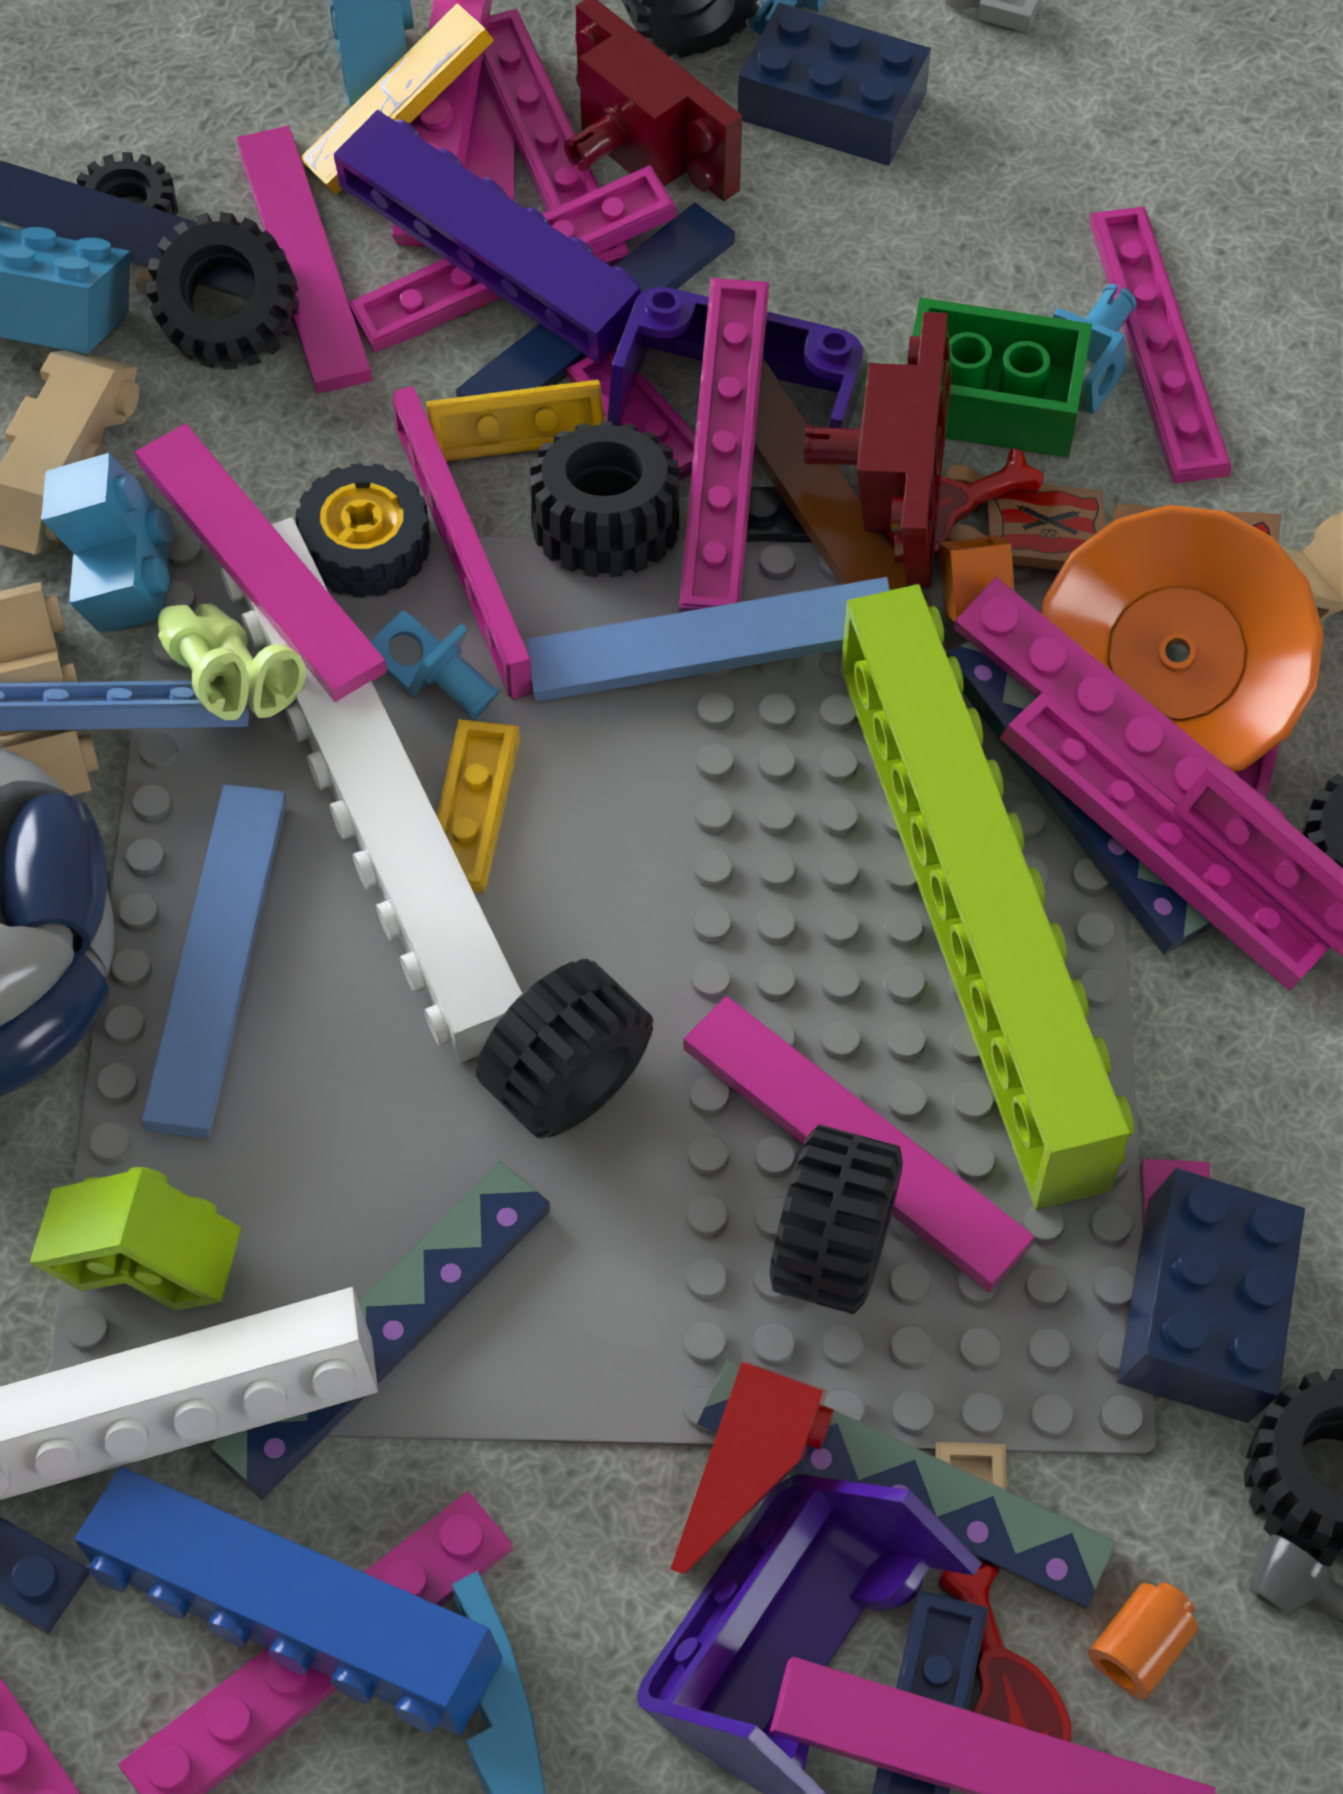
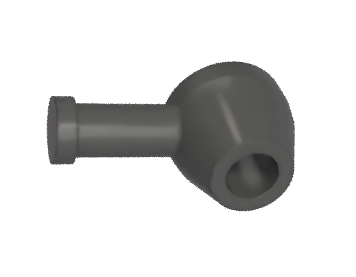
M1271 1534L1258 1556L1250 1586L1251 1593L1284 1617H1289L1310 1601H1314L1343 1623V1587L1332 1580L1331 1574L1304 1550L1283 1537Z

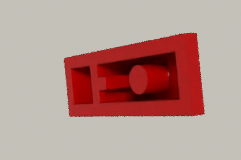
M741 1362L670 1570L681 1574L690 1571L805 1458L809 1446L821 1450L834 1414V1409L823 1405L828 1390L750 1362Z

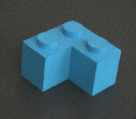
M328 0L336 49L340 55L348 106L354 105L408 52L405 30L414 28L410 0Z
M110 453L46 471L41 520L74 553L69 603L98 632L117 631L158 620V615L165 608L166 592L170 589L171 584L168 557L169 543L174 538V529L171 518L166 510L156 505L141 488L136 477L130 473L128 474Z

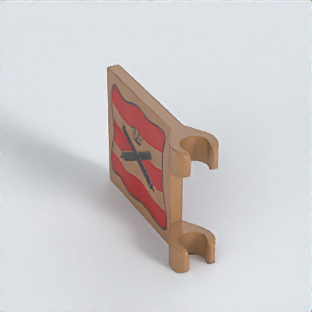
M952 465L948 468L946 474L947 478L965 484H970L984 477L965 465ZM1042 484L1040 490L1036 493L1014 490L985 502L987 536L999 535L1011 543L1012 564L1017 566L1061 570L1072 551L1106 527L1102 490ZM959 524L950 529L949 541L985 537L986 535L969 525Z

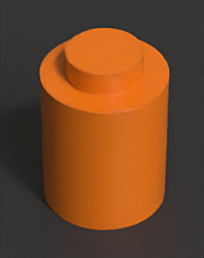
M1160 1582L1158 1586L1141 1583L1089 1649L1088 1656L1096 1669L1128 1694L1138 1699H1147L1198 1632V1624L1192 1616L1195 1607L1185 1594L1168 1583Z

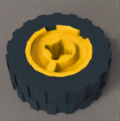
M362 463L351 464V467L340 469V467L329 471L330 474L323 478L318 477L313 481L312 487L308 492L304 491L300 498L301 506L296 509L295 518L297 528L325 585L329 586L333 592L341 595L348 593L353 594V597L365 598V595L376 594V596L387 594V591L393 588L399 589L407 584L409 578L417 576L422 570V562L424 560L427 561L429 555L430 532L427 504L424 496L419 494V487L413 481H408L404 474L396 469L391 471L385 469L384 465L373 464V466H364Z

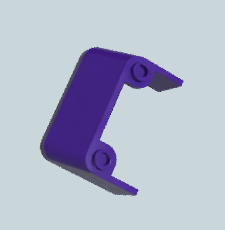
M668 287L651 288L642 292L637 297L611 366L608 421H613L614 426H620L630 394L635 386L637 374L640 372L648 348L703 361L709 297ZM767 311L763 359L776 378L795 384L838 392L829 428L849 429L868 361L867 352L861 342L853 334L842 329Z
M804 1474L794 1475L777 1485L756 1511L643 1678L637 1695L638 1704L660 1726L759 1792L765 1794H827L804 1772L809 1746L769 1734L787 1661L791 1657H796L827 1667L864 1608L882 1611L906 1605L917 1595L918 1590L922 1586L923 1577L929 1568L975 1575L982 1563L911 1490Z

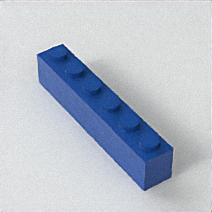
M122 1466L119 1467L74 1538L91 1563L87 1568L88 1572L109 1588L124 1592L127 1586L131 1585L148 1593L147 1599L155 1607L170 1616L184 1619L187 1612H190L207 1620L208 1628L229 1643L244 1647L249 1639L269 1648V1656L290 1671L306 1675L309 1668H313L332 1677L330 1682L337 1690L358 1702L367 1704L374 1696L394 1705V1712L398 1717L424 1732L432 1733L437 1725L461 1736L503 1659L490 1628Z

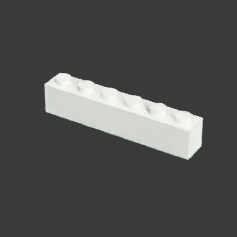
M353 1287L1 1386L0 1500L378 1393L372 1338Z

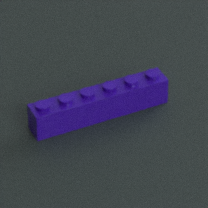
M377 109L333 153L341 188L473 277L479 283H482L495 294L600 365L620 343L634 303L641 294V287L636 279L627 270L618 266L612 268L596 257L591 248L581 239L574 236L568 238L553 228L545 216L532 207L524 208L507 197L504 190L492 179L487 177L481 179L464 168L461 161L449 150L444 148L438 150L421 139L418 132L406 121L401 119L395 121Z

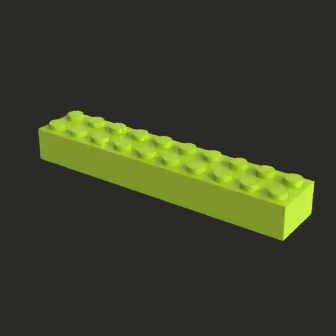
M919 584L849 599L846 604L840 672L1035 1211L1111 1192L1119 1167L1125 1162L1124 1150L1128 1138L1134 1133L1132 1112L1127 1099L1123 1095L1115 1096L1108 1078L1111 1074V1061L1107 1046L1101 1036H1092L1086 1017L1089 1014V1006L1085 989L1078 978L1070 979L1064 963L1067 958V949L1063 932L1057 922L1049 923L1042 906L1045 904V890L1041 875L1035 866L1027 867L1021 851L1024 849V835L1021 823L1016 813L1007 814L1001 799L1004 793L1002 775L994 759L986 760L981 747L983 743V729L977 710L974 707L966 708L961 694L964 684L959 662L955 656L947 657L943 648L944 629L940 613L936 606H927Z

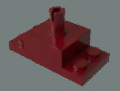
M584 0L575 6L576 80L580 88L581 132L564 142V150L573 166L578 164V170L585 172L591 168V165L608 155L630 174L651 165L664 187L687 172L689 179L696 188L701 191L709 189L723 202L740 191L743 116L600 1Z
M923 312L921 336H910L908 364H868L863 419L860 429L814 427L813 425H807L805 429V436L808 437L804 438L805 465H812V463L857 465L864 530L895 533L894 562L905 563L907 586L919 584L920 587H931L952 378L947 313Z

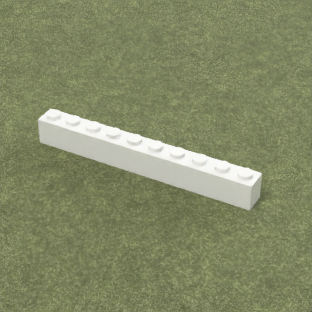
M290 517L271 524L327 590L293 518ZM221 568L222 579L231 601L235 603L243 600L248 612L241 614L253 648L255 649L263 645L267 647L272 644L287 645L225 569ZM306 668L305 683L301 691L295 694L296 699L290 706L285 708L292 733L297 742L307 739L313 750L312 754L307 755V761L319 790L330 787L336 802L329 804L341 838L344 840L353 836L359 852L352 854L364 888L367 890L376 886L383 902L376 904V910L386 936L389 940L400 937L407 954L400 956V962L412 991L417 992L424 989L431 1006L425 1008L424 1013L436 1043L439 1046L448 1042L458 1064L480 1055L496 1023L522 992L372 681L334 702Z

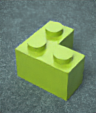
M132 1167L128 1169V1172L102 1178L87 1177L83 1182L52 1188L30 1264L79 1291L126 1283L175 1311L222 1302L242 1227L218 1214V1208L210 1201L188 1196L169 1185L168 1178L161 1172L146 1167Z

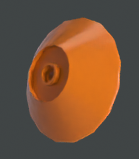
M1166 505L1115 519L1070 553L1042 601L1041 614L1234 773L1243 771L1289 737L1317 689L1324 631L1309 580L1274 537L1226 511ZM1172 644H1181L1186 647L1189 656L1182 662H1173L1168 659L1165 651Z

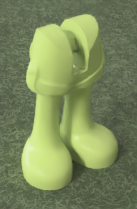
M200 604L197 606L195 613L188 605L169 606L161 610L158 615V637L167 654L178 664L190 667L192 670V687L197 699L209 712L226 721L239 719L246 703L258 718L271 717L289 706L296 699L295 694L301 691L305 683V663L294 649L287 645L272 644L265 647L253 658L247 649L248 637L246 630H244L240 623L231 619L213 604Z

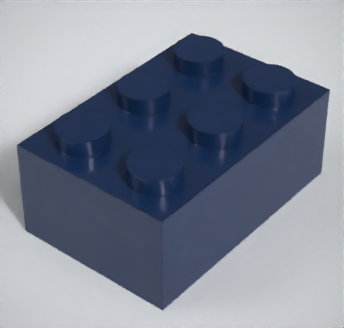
M778 3L739 74L738 112L743 116L742 121L889 166L927 92L931 48Z
M1176 1168L1148 1199L1117 1383L1247 1423L1279 1396L1305 1208Z

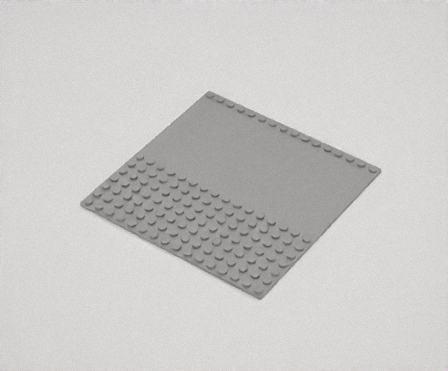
M174 530V538L169 543L168 570L171 584L170 589L166 592L165 607L188 605L195 613L198 605L213 604L231 619L240 623L245 630L241 614L248 611L243 600L235 603L231 601L220 571L223 567L192 530ZM430 535L429 555L427 561L424 560L421 564L422 570L416 577L412 576L409 578L407 584L399 589L393 588L387 591V594L376 596V594L365 595L364 598L353 597V594L348 593L341 595L333 592L329 586L325 585L329 594L369 641L401 611H407L440 642L458 625L463 623L469 630L460 646L462 649L460 656L489 683L500 690L493 702L473 720L469 713L436 683L431 686L427 685L413 698L387 673L372 681L435 814H437L458 719L519 726L521 739L485 894L474 893L521 992L524 993L539 979L569 962L589 959L590 961L594 960L653 1017V1032L644 1055L631 1076L616 1094L598 1111L577 1126L550 1138L547 1136L543 1139L532 1135L479 1083V1079L476 1077L479 1056L458 1064L448 1042L439 1046L436 1043L424 1013V1009L431 1006L424 989L413 992L406 979L400 962V956L407 954L400 937L389 940L386 936L376 910V904L383 902L376 886L367 890L364 888L352 854L359 852L353 836L344 840L341 838L329 804L336 802L330 787L321 791L317 787L307 761V755L312 754L313 750L307 739L300 742L296 741L288 723L285 709L271 717L258 718L249 708L248 727L132 729L110 893L115 940L113 957L106 979L109 987V996L93 1025L73 1184L83 1182L87 1177L102 1178L128 1172V1169L132 1167L154 1169L168 1178L169 1185L188 1196L210 1201L218 1208V1214L242 1228L221 1303L175 1311L126 1283L79 1291L60 1280L49 1373L353 1287L357 1300H359L501 1161L550 1202V1212L377 1384L378 1393L365 1396L326 1436L327 1438L713 1446L716 1435L697 1427V1422L726 1360L739 1366L741 1362H750L828 1390L823 1405L919 1450L935 1451L936 1442L1006 1444V1452L1147 1455L1154 1450L1157 1443L1154 1394L1117 1383L1143 1233L1124 902L980 714L979 717L983 729V743L981 747L986 760L994 759L999 766L1004 787V793L1001 797L1007 814L1014 812L1019 818L1024 835V849L1021 851L1027 867L1035 866L1041 875L1045 890V904L1042 906L1049 923L1057 922L1061 927L1067 949V958L1064 961L1070 979L1078 978L1083 984L1089 1006V1014L1086 1017L1092 1036H1101L1107 1046L1111 1061V1074L1108 1078L1115 1096L1123 1095L1127 1099L1134 1121V1133L1129 1136L1124 1150L1125 1162L1119 1167L1111 1192L1036 1211L840 672L842 650L536 702L531 678L532 694L512 700L506 694L440 535ZM478 536L526 650V639L679 613L685 540H676L672 548H666V556L660 561H647V569L637 573L630 569L623 571V576L610 578V573H599L598 577H590L584 575V570L577 569L574 572H570L561 568V560H549L544 555L543 546H537L534 537ZM746 542L741 602L841 585L812 542ZM939 556L933 563L931 587L920 588L932 606L937 607L943 620L944 641L942 645L945 653H947V651L968 642V640L954 629L955 622L944 614ZM1013 565L1014 590L1041 613L1043 598L1060 570ZM158 620L145 623L138 681H192V670L190 667L178 664L167 654L162 646L161 640L158 637ZM396 636L389 642V653L396 662L403 665H413L421 660L423 653L421 645L411 636ZM248 638L247 649L252 657L255 658L265 647L263 645L254 649ZM962 692L966 708L974 707ZM223 784L285 791L287 806L210 1139L145 1131L142 1117ZM727 995L1035 1236L1033 1246L990 1293L894 1216H891L866 1302L855 1314L773 1292L770 1279V1264L787 1192L803 1144L684 1051L683 1038Z

